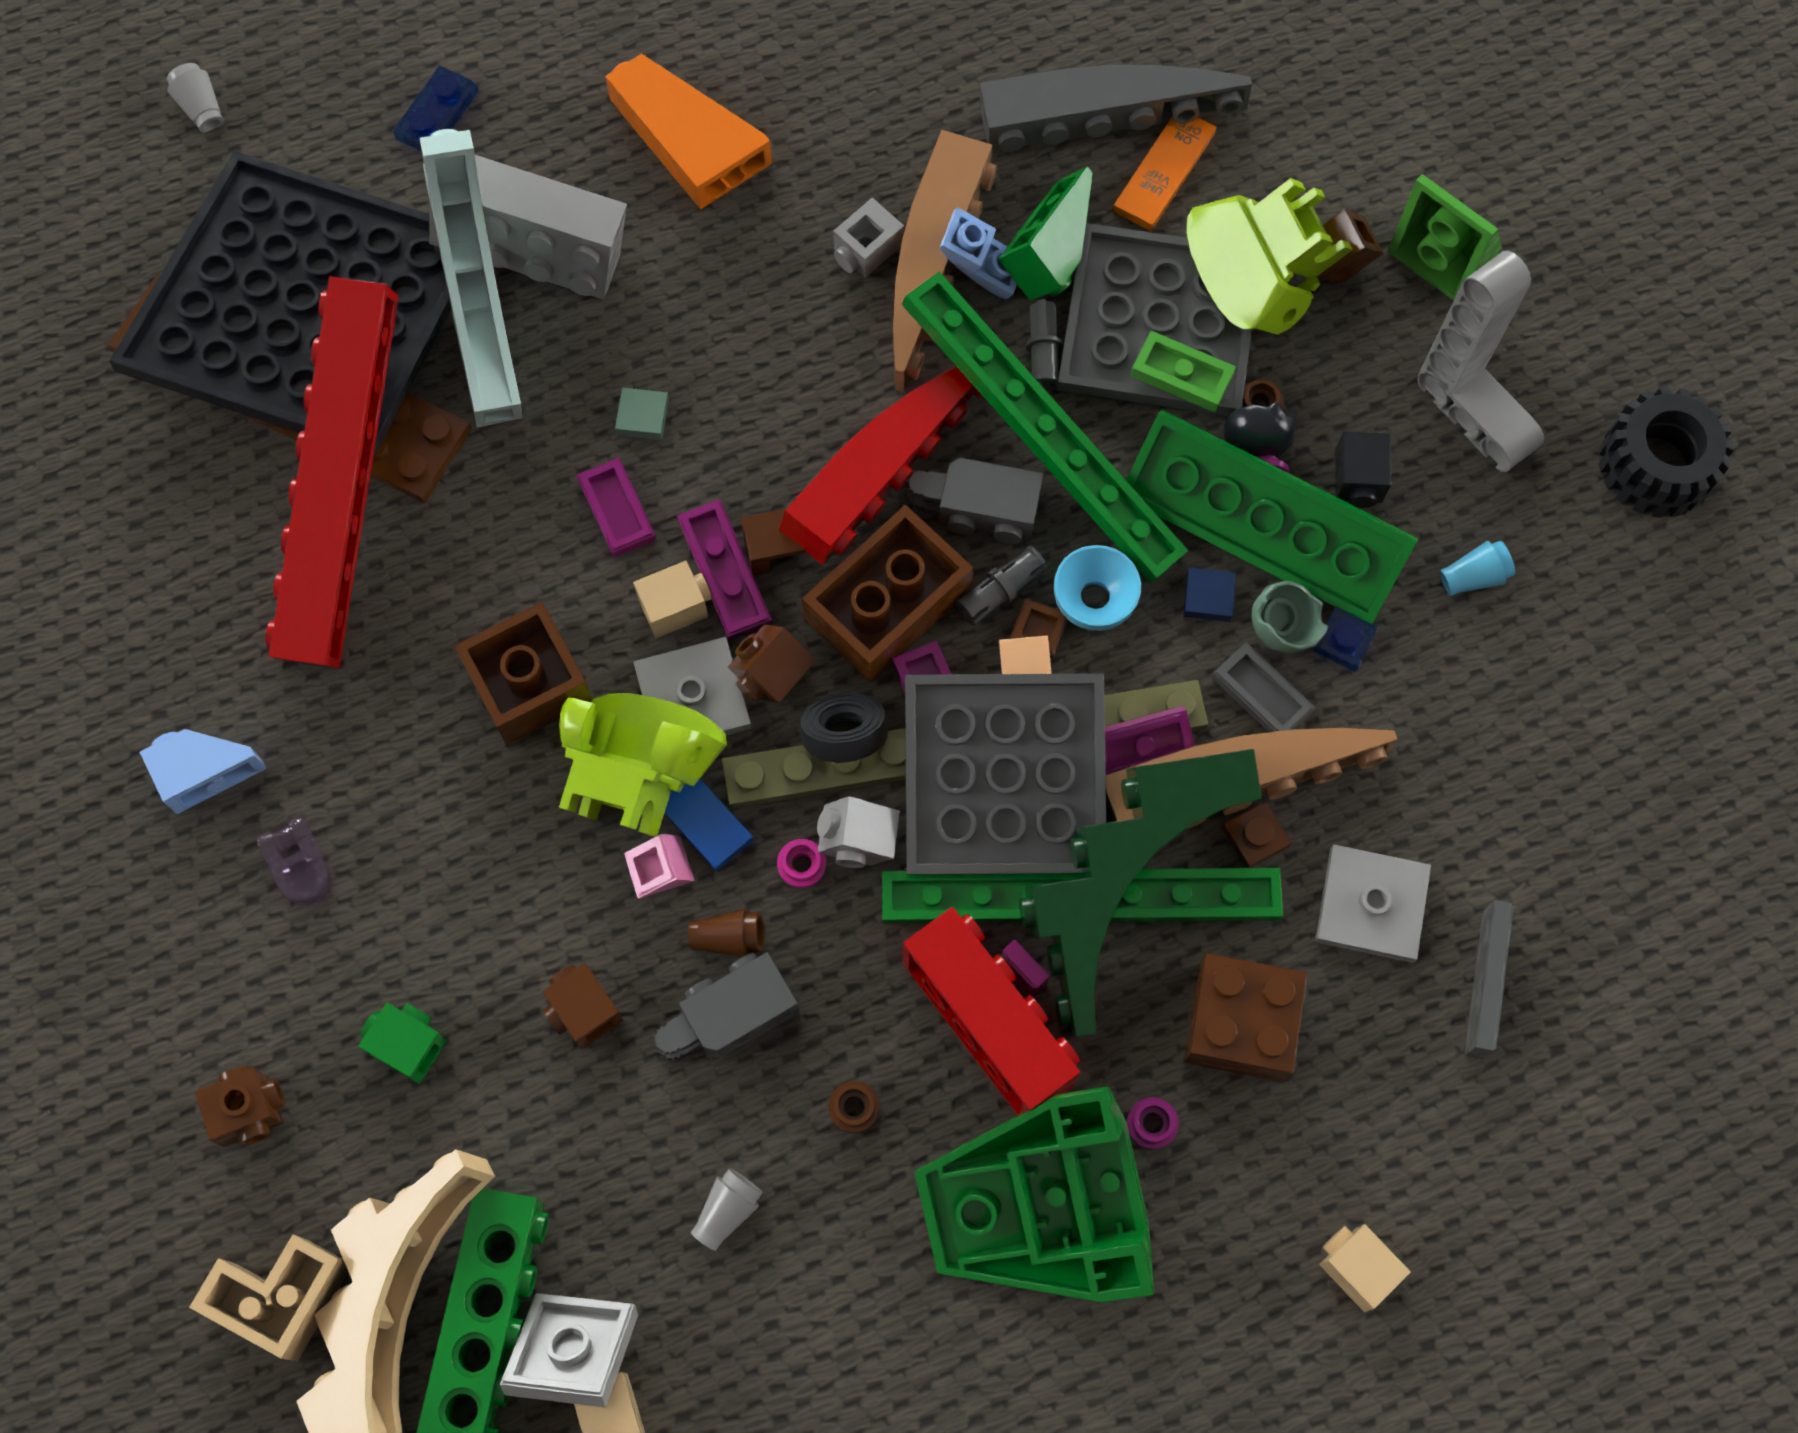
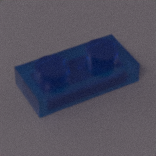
M439 65L394 128L393 134L395 139L422 152L420 138L428 137L438 130L453 129L479 92L477 83Z

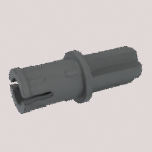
M1040 299L1037 303L1030 306L1031 338L1026 343V349L1031 353L1032 376L1045 390H1055L1059 380L1058 352L1062 350L1063 346L1062 340L1058 338L1057 306L1054 302Z

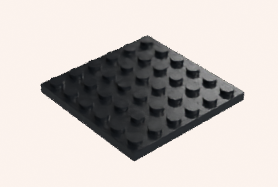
M233 151L109 360L115 372L300 433L305 431L307 412L304 409L303 403L304 393L307 385L312 384L315 369L311 360L312 344L316 337H320L322 319L319 315V299L322 291L328 288L329 276L387 284L399 295L373 456L375 458L452 309L440 248L429 244V214Z

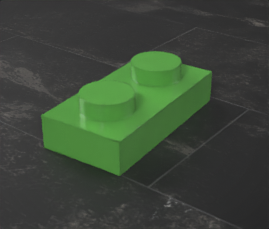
M1150 331L1132 367L1130 377L1216 413L1234 376L1236 366L1154 331Z

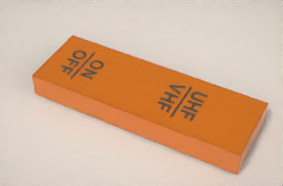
M1172 116L1113 206L1112 212L1151 232L1215 135L1217 127L1199 117L1187 123H1177Z

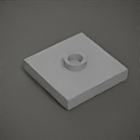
M726 637L633 661L642 695L670 701L693 709L714 721L726 735L752 729L742 692L736 686L738 677L728 668L733 659Z
M1333 844L1329 853L1315 942L1414 963L1418 958L1431 865Z
M536 1293L500 1383L504 1395L606 1408L638 1318L635 1304Z

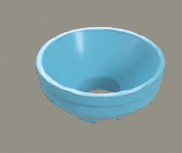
M1101 545L1085 546L1070 553L1059 565L1054 579V595L1061 613L1070 622L1087 630L1102 631L1112 629L1130 617L1137 607L1141 595V580L1134 563L1117 549ZM1089 585H1099L1108 592L1109 602L1102 608H1090L1081 599L1083 589Z

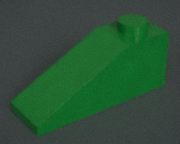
M1088 166L1055 182L999 257V261L1030 301L1046 294L1054 297L1063 292L1072 282L1070 275L1082 258L1093 175Z

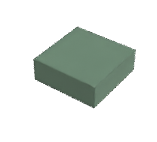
M622 387L615 425L616 435L662 440L669 402L668 392Z

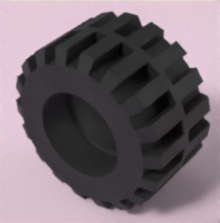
M1665 387L1659 388L1655 394L1650 390L1641 393L1637 400L1632 399L1625 406L1605 435V440L1599 450V455L1604 456L1599 462L1600 473L1609 472L1604 483L1608 490L1614 487L1619 489L1620 492L1616 496L1619 502L1624 504L1627 499H1630L1635 503L1632 510L1640 514L1646 508H1651V517L1662 518L1669 509L1671 517L1682 515L1687 508L1691 511L1697 507L1724 477L1732 462L1729 456L1734 452V441L1727 440L1732 431L1729 423L1721 424L1719 419L1723 414L1717 407L1712 410L1705 405L1708 400L1701 395L1694 399L1689 397V390L1679 388L1676 394H1672L1670 388ZM1658 438L1673 444L1682 453L1686 466H1672L1660 461L1650 451L1646 439Z

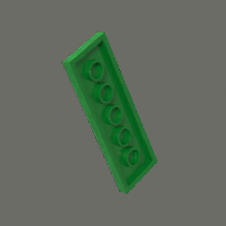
M1164 410L1158 413L1126 479L1158 517L1284 581L1288 580L1303 585L1311 595L1370 625L1373 624L1418 541V538Z

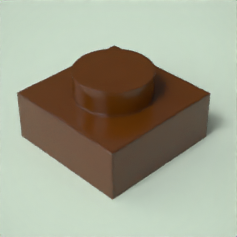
M1267 802L1232 819L1222 827L1246 868L1256 866L1289 848L1292 844Z

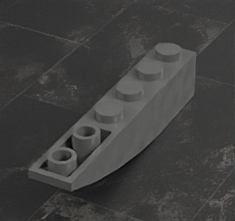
M1102 65L1066 68L980 83V111L987 143L992 145V151L1014 152L1027 145L1041 143L1056 145L1068 139L1087 136L1098 138L1111 132L1129 129L1145 130L1153 125L1168 123L1172 116L1177 123H1187L1197 117L1218 114L1221 116L1233 115L1239 111L1247 110L1252 81L1250 76L1207 69L1163 65Z

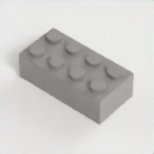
M475 155L493 267L507 268L525 274L539 282L547 281L569 288L579 295H591L604 300L620 257L627 204ZM429 199V244L439 247Z

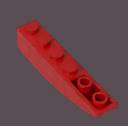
M957 366L908 393L876 416L835 454L785 510L779 531L803 547L806 553L822 565L834 553L840 557L844 555L857 538L858 534L854 530L863 520L868 524L874 521L886 504V501L882 498L891 488L896 492L903 488L914 472L911 465L919 457L924 461L927 460L942 440L938 436L946 426L953 430L969 409L965 404L973 395L980 399L982 394Z

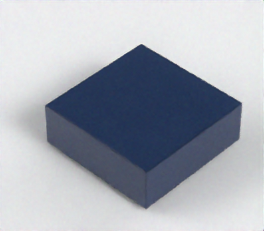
M1189 567L1186 579L1183 617L1231 622L1236 573Z

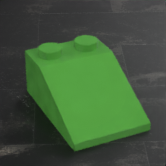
M1422 174L1415 182L1387 252L1454 301L1462 282L1497 256L1502 246L1498 228Z

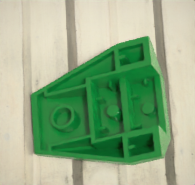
M1109 1086L1055 1095L1040 1103L1031 1111H1025L915 1171L938 1274L1096 1302L1153 1295L1154 1284L1149 1221L1127 1122Z

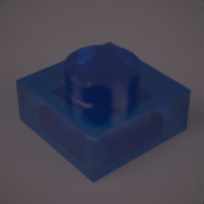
M1335 607L1326 624L1328 626L1327 632L1314 647L1313 652L1356 672L1378 627Z

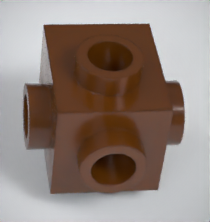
M241 1066L230 1069L219 1075L220 1082L195 1091L209 1140L223 1147L239 1142L240 1146L260 1142L271 1135L269 1129L284 1124L279 1108L285 1106L281 1087L276 1078L269 1079V1076L256 1068L250 1069L249 1066Z

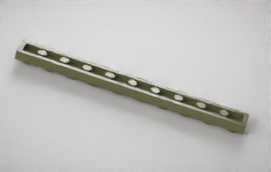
M1198 680L1104 695L1105 727L1179 706H1184L1187 710L1192 732L1207 730L1209 725ZM906 728L888 731L887 739L879 750L871 756L852 762L835 763L822 761L811 756L804 745L722 758L730 809L906 780Z

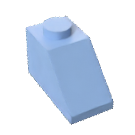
M187 729L180 732L163 734L152 742V746L140 751L162 801L176 814L266 769L262 759L251 747Z

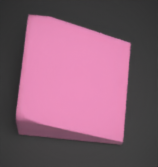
M660 834L624 853L638 899L695 881L681 836Z

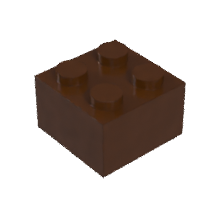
M543 602L454 646L506 745L560 719L562 706L568 697L587 702L593 700L585 679Z
M1206 953L1198 966L1183 1063L1285 1082L1294 1072L1308 972Z

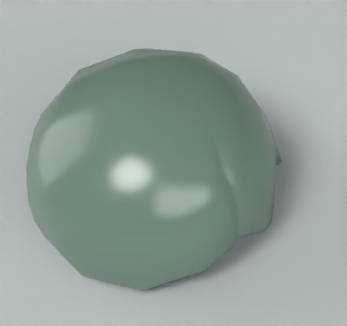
M1288 580L1265 587L1253 604L1252 624L1256 635L1267 648L1280 653L1289 654L1316 646L1326 634L1328 626L1323 624L1321 619L1323 603L1313 595H1310V592L1303 585ZM1289 623V626L1281 631Z

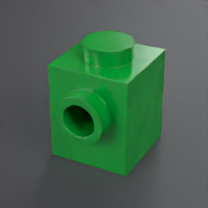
M387 1002L381 1012L378 1010L373 1012L365 1022L360 1034L363 1039L358 1047L368 1055L420 1085L447 1040L439 1032L428 1027L432 1018L408 1003L400 1010Z

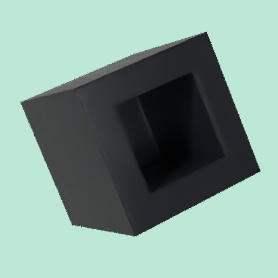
M1343 431L1335 449V497L1348 501L1349 504L1357 508H1369L1377 503H1382L1391 487L1390 434Z

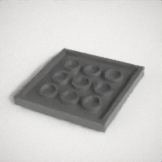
M1086 223L1082 258L1076 268L1057 391L1229 416L1235 409L1242 407L1252 330L1247 331L1232 324L1218 309L1197 270L1190 252L1188 238ZM1150 331H1154L1236 366L1234 376L1216 413L1130 377L1132 367Z
M1104 673L905 675L907 874L1082 873V868L1076 869L1074 867L1071 856L1070 840L1077 838L1075 828L1106 823Z

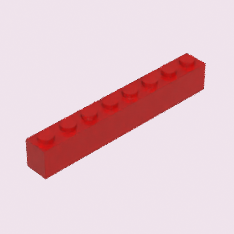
M329 276L328 288L323 290L320 295L319 315L322 319L320 337L314 339L311 349V360L315 369L312 384L307 385L303 400L307 419L305 431L299 433L296 442V455L300 459L297 478L292 479L288 492L289 504L292 506L290 525L284 527L281 536V550L285 556L282 573L279 572L276 575L273 585V596L275 601H277L275 618L269 622L265 636L266 646L270 648L268 655L270 658L337 669L340 666L399 295L384 283Z

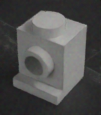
M871 198L833 230L834 257L837 263L846 272L852 273L857 270L866 278L892 254L898 253L901 250L904 225L874 198Z

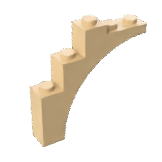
M455 1149L452 1153L439 1158L434 1163L433 1168L416 1183L397 1193L392 1203L368 1198L366 1201L355 1205L349 1211L348 1216L331 1229L353 1282L338 1289L332 1295L331 1301L314 1314L336 1369L321 1375L315 1381L314 1387L296 1401L308 1433H402L399 1410L400 1358L407 1319L422 1275L442 1237L466 1204L495 1177L487 1159Z

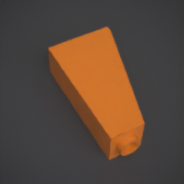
M642 53L630 61L620 63L611 73L605 76L611 102L700 210L772 164L771 142L764 133Z

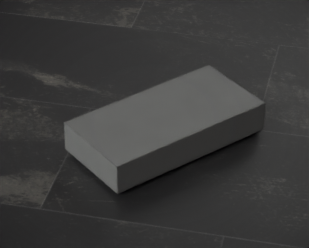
M1247 642L1218 667L1211 676L1268 732L1294 730L1316 708Z

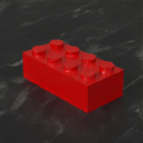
M952 906L903 942L902 964L1018 1116L1027 1110L1031 1111L1040 1103L1055 1095L1064 1094L1073 1089L1080 1074L1079 1069L1076 1067L1080 1059L1065 1038L1061 1036L1055 1040L1045 1027L1044 1023L1048 1021V1018L1038 1002L1031 995L1025 999L1012 984L1016 980V976L1008 963L999 954L992 958L981 944V941L985 939L984 934L972 917L966 914L961 918Z

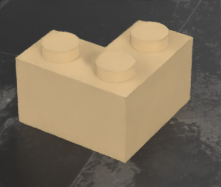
M293 1234L266 1280L236 1263L218 1258L189 1308L281 1359L298 1362L318 1327L314 1314L331 1301L332 1295L340 1289L349 1272L342 1258L309 1240Z

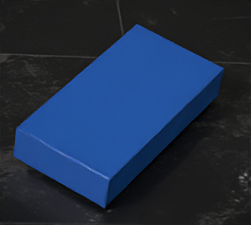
M699 779L694 787L684 785L680 793L671 790L664 815L716 873L754 841L753 836L701 779Z

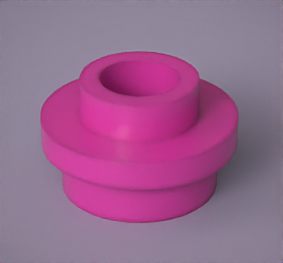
M796 839L790 841L781 849L777 858V868L784 882L795 888H808L817 884L822 879L826 871L827 862L825 854L818 853L819 845L808 839ZM802 856L807 857L812 863L811 867L805 872L796 871L792 866L794 860Z

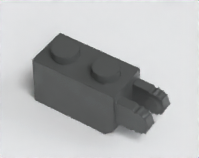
M959 458L949 464L947 474L933 471L925 472V470L913 472V475L907 480V485H909L907 497L909 498V506H912L913 510L917 509L918 512L922 510L923 513L939 515V524L946 525L948 530L953 533L972 535L975 531L993 534V537L1000 542L1017 544L1021 540L1031 541L1044 473Z
M768 952L759 957L755 953L748 954L734 962L729 967L731 973L713 983L711 979H705L689 988L685 992L686 999L678 1003L683 1013L668 1021L666 1026H661L659 1030H656L657 1033L654 1035L655 1048L659 1049V1055L662 1054L668 1061L673 1060L675 1062V1059L680 1060L681 1056H687L703 1047L708 1056L721 1059L800 1013L797 1001Z

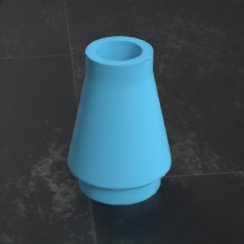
M1486 541L1450 566L1439 570L1440 579L1449 596L1466 591L1505 585L1506 579L1515 575L1512 557L1502 541L1493 544Z

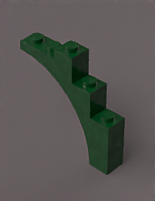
M1254 749L1126 769L1127 779L1121 781V792L1125 808L1132 809L1134 819L1075 828L1077 838L1070 840L1071 856L1074 867L1076 869L1082 868L1083 877L1025 886L1026 898L1019 899L1022 925L1024 929L1031 928L1032 937H1053L1054 945L1047 946V959L1051 975H1059L1062 995L1055 996V1009L1060 1027L1067 1026L1068 1034L1075 1037L1096 1034L1094 989L1099 952L1111 916L1132 879L1161 847L1190 825L1225 808L1262 799Z

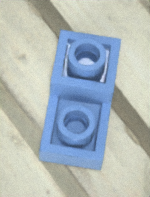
M957 207L953 211L939 249L958 269L977 284L1000 298H1010L1015 291L1017 283L999 261V257L1008 246L993 238L996 232L994 227Z

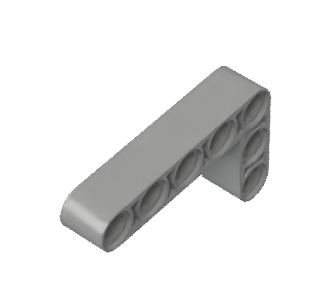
M1502 251L1462 282L1417 378L1420 389L1423 392L1428 390L1435 398L1433 403L1454 425L1459 423L1467 431L1464 435L1485 457L1490 455L1498 463L1495 468L1500 472L1509 471L1544 443V434L1538 423L1485 369L1531 284V276L1526 264L1519 256L1510 251Z

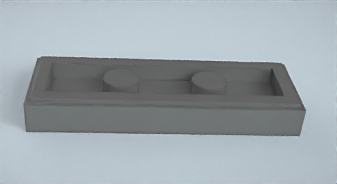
M1494 900L1483 910L1464 1056L1483 1059L1497 1048L1514 910L1512 903Z

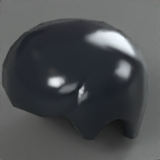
M1276 402L1269 407L1250 405L1237 408L1225 420V441L1255 457L1270 455L1278 458L1293 444L1297 411L1295 408L1291 409L1289 415L1286 416L1282 412L1280 405Z

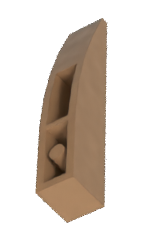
M945 130L940 132L913 200L901 243L895 281L893 317L895 390L901 392L905 391L909 378L917 380L925 357V353L920 352L924 339L933 340L901 304L907 294L938 271L953 286L954 276L949 275L953 263L939 249L953 211L957 207L980 219L983 202L979 201L982 189L986 191L991 190L997 171V165L991 163V144Z
M1355 728L1283 730L1238 736L1193 746L1133 767L1254 749L1261 794H1268L1269 799L1273 800L1291 794L1297 790V783L1312 778L1315 784H1323L1334 780L1343 774L1342 768L1357 763L1360 769H1368L1379 765L1388 759L1387 753L1392 749L1398 738L1394 730ZM1126 769L1106 775V816L1109 822L1134 819L1132 809L1125 808L1121 792V781L1127 779ZM1248 802L1225 808L1223 813L1224 815L1239 812L1249 807L1252 803ZM1204 818V819H1202V820H1200V821H1198V822H1196V823L1190 825V826L1187 827L1186 829L1191 828V827H1194V826H1196V825H1198V824L1204 822V821L1206 820V818Z

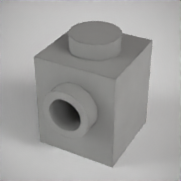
M850 796L824 805L817 823V833L820 836L818 853L836 857V864L849 868H862L865 865L871 866L894 859L900 811Z

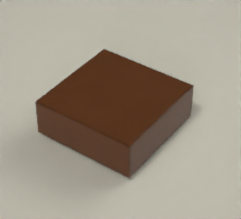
M1025 598L1009 639L1048 636L1050 659L1054 660L1069 620L1060 610Z

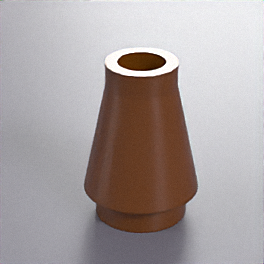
M746 907L702 920H691L688 927L691 950H706L742 957L752 952H762L765 941L761 912H750L749 908Z

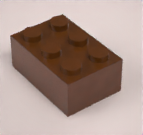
M904 505L802 598L804 620L871 683L892 664V658L902 655L955 605L956 600L972 590L974 568L908 506Z

